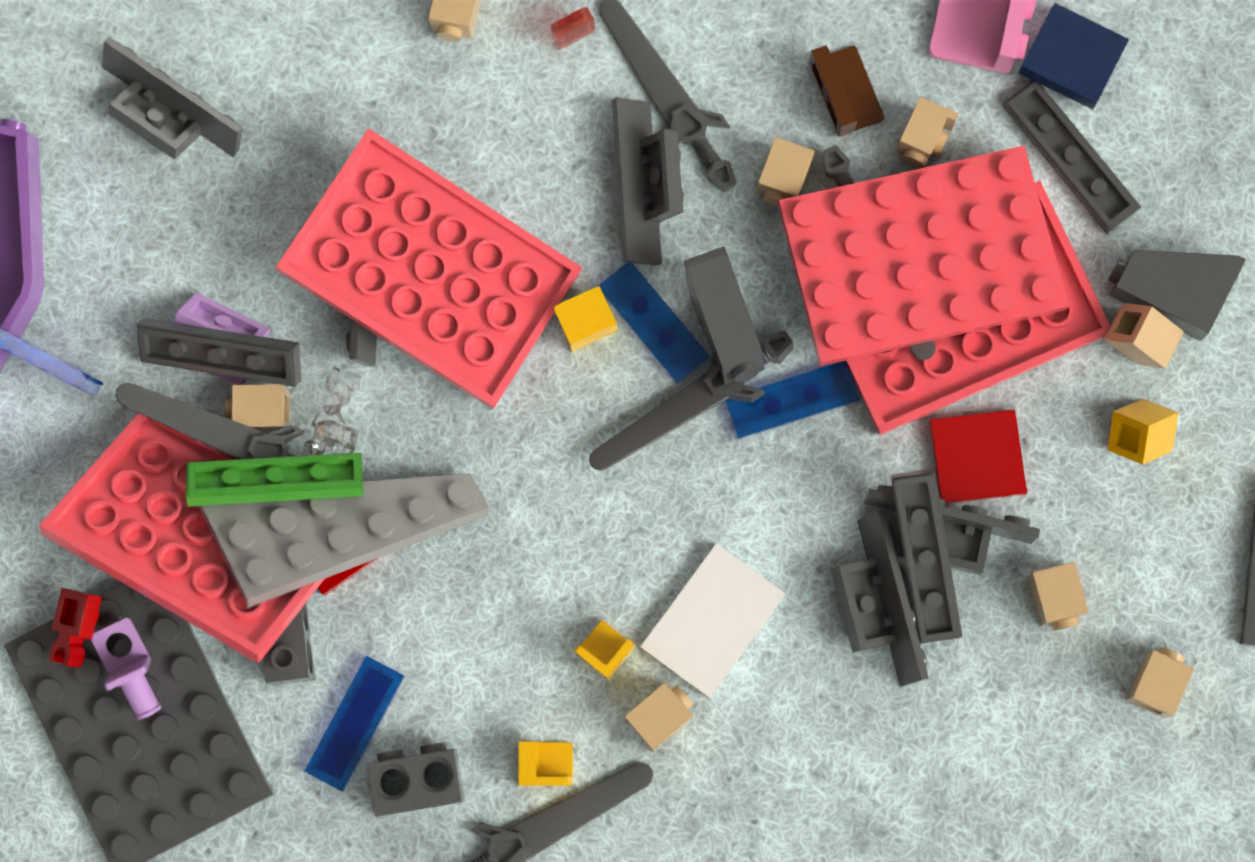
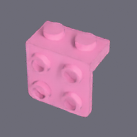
M939 0L929 47L930 56L938 60L1009 74L1016 58L1023 60L1028 42V34L1021 33L1024 19L1031 20L1036 0Z

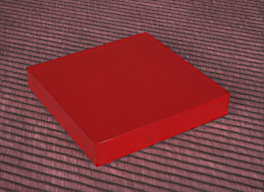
M1015 410L930 419L929 424L940 499L945 500V505L1027 494Z

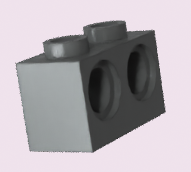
M307 602L263 657L266 684L276 686L315 680Z
M446 742L420 746L421 755L404 757L403 750L377 754L378 762L367 764L375 817L465 802L457 750H447ZM436 762L443 763L449 771L447 782L439 788L432 787L426 779L428 768ZM392 770L401 771L406 781L404 789L397 795L389 794L383 785L386 774Z

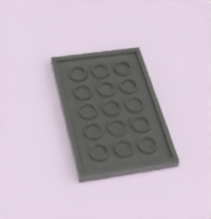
M122 583L98 595L102 599L94 632L125 617L131 618L152 659L148 671L144 675L158 703L162 706L156 713L144 719L136 720L135 714L121 687L106 690L104 683L108 677V672L91 639L84 638L82 645L85 655L80 668L50 662V649L59 635V632L52 630L54 619L4 644V647L108 862H148L271 797L274 793L189 622ZM114 633L108 637L106 647L110 654L121 657L130 652L132 643L127 635Z

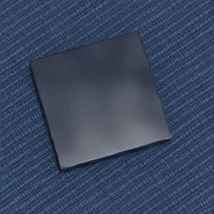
M1054 2L1018 73L1093 110L1129 39Z

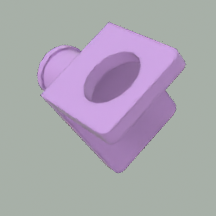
M125 617L94 632L91 641L108 672V677L104 683L106 690L121 687L135 714L136 720L144 719L159 711L162 706L158 703L144 675L148 671L152 659L131 618ZM114 633L127 635L132 643L130 652L121 657L110 654L106 647V641L109 636Z

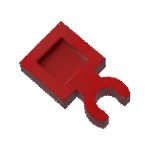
M61 587L52 630L59 632V635L50 649V662L62 663L64 666L75 668L82 666L85 655L82 645L84 638L92 640L99 617L101 596Z

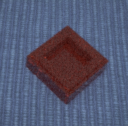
M583 7L552 24V38L558 49L561 50L595 32V20L588 7Z

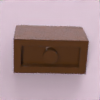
M827 45L811 50L809 64L839 137L884 120L883 111L856 46H850L833 53L829 52Z

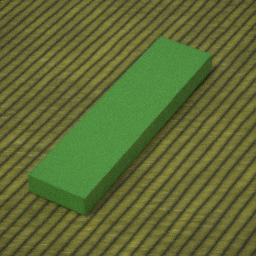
M362 453L186 462V500L188 507L364 496Z

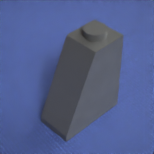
M723 246L684 260L690 299L724 384L733 381L745 382L754 378L758 372L765 370L763 352L725 247Z
M1134 250L1127 261L1119 258L1108 278V281L1114 283L1109 295L1124 303L1152 306L1183 330L1185 334L1201 341L1209 334L1246 259L1239 255Z

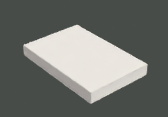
M716 543L640 648L710 699L786 593Z

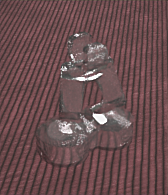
M335 366L332 368L326 378V388L329 394L311 423L315 428L313 437L307 438L304 441L301 456L343 454L355 451L358 432L346 424L340 410L348 404L351 396L354 395L360 386V374L353 373L349 382L341 379L338 380L340 368Z

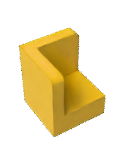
M600 286L554 307L555 314L567 337L568 345L572 352L618 331L616 320Z
M1140 399L1113 411L1107 450L1142 465L1171 452L1179 412L1146 399Z
M601 620L581 645L578 644L573 651L609 681L635 649V644Z
M519 741L518 786H573V745L570 742Z

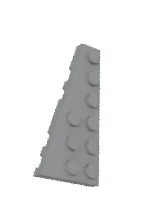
M468 473L363 482L364 496L206 505L198 507L247 608L486 517L488 516L489 506L471 474Z

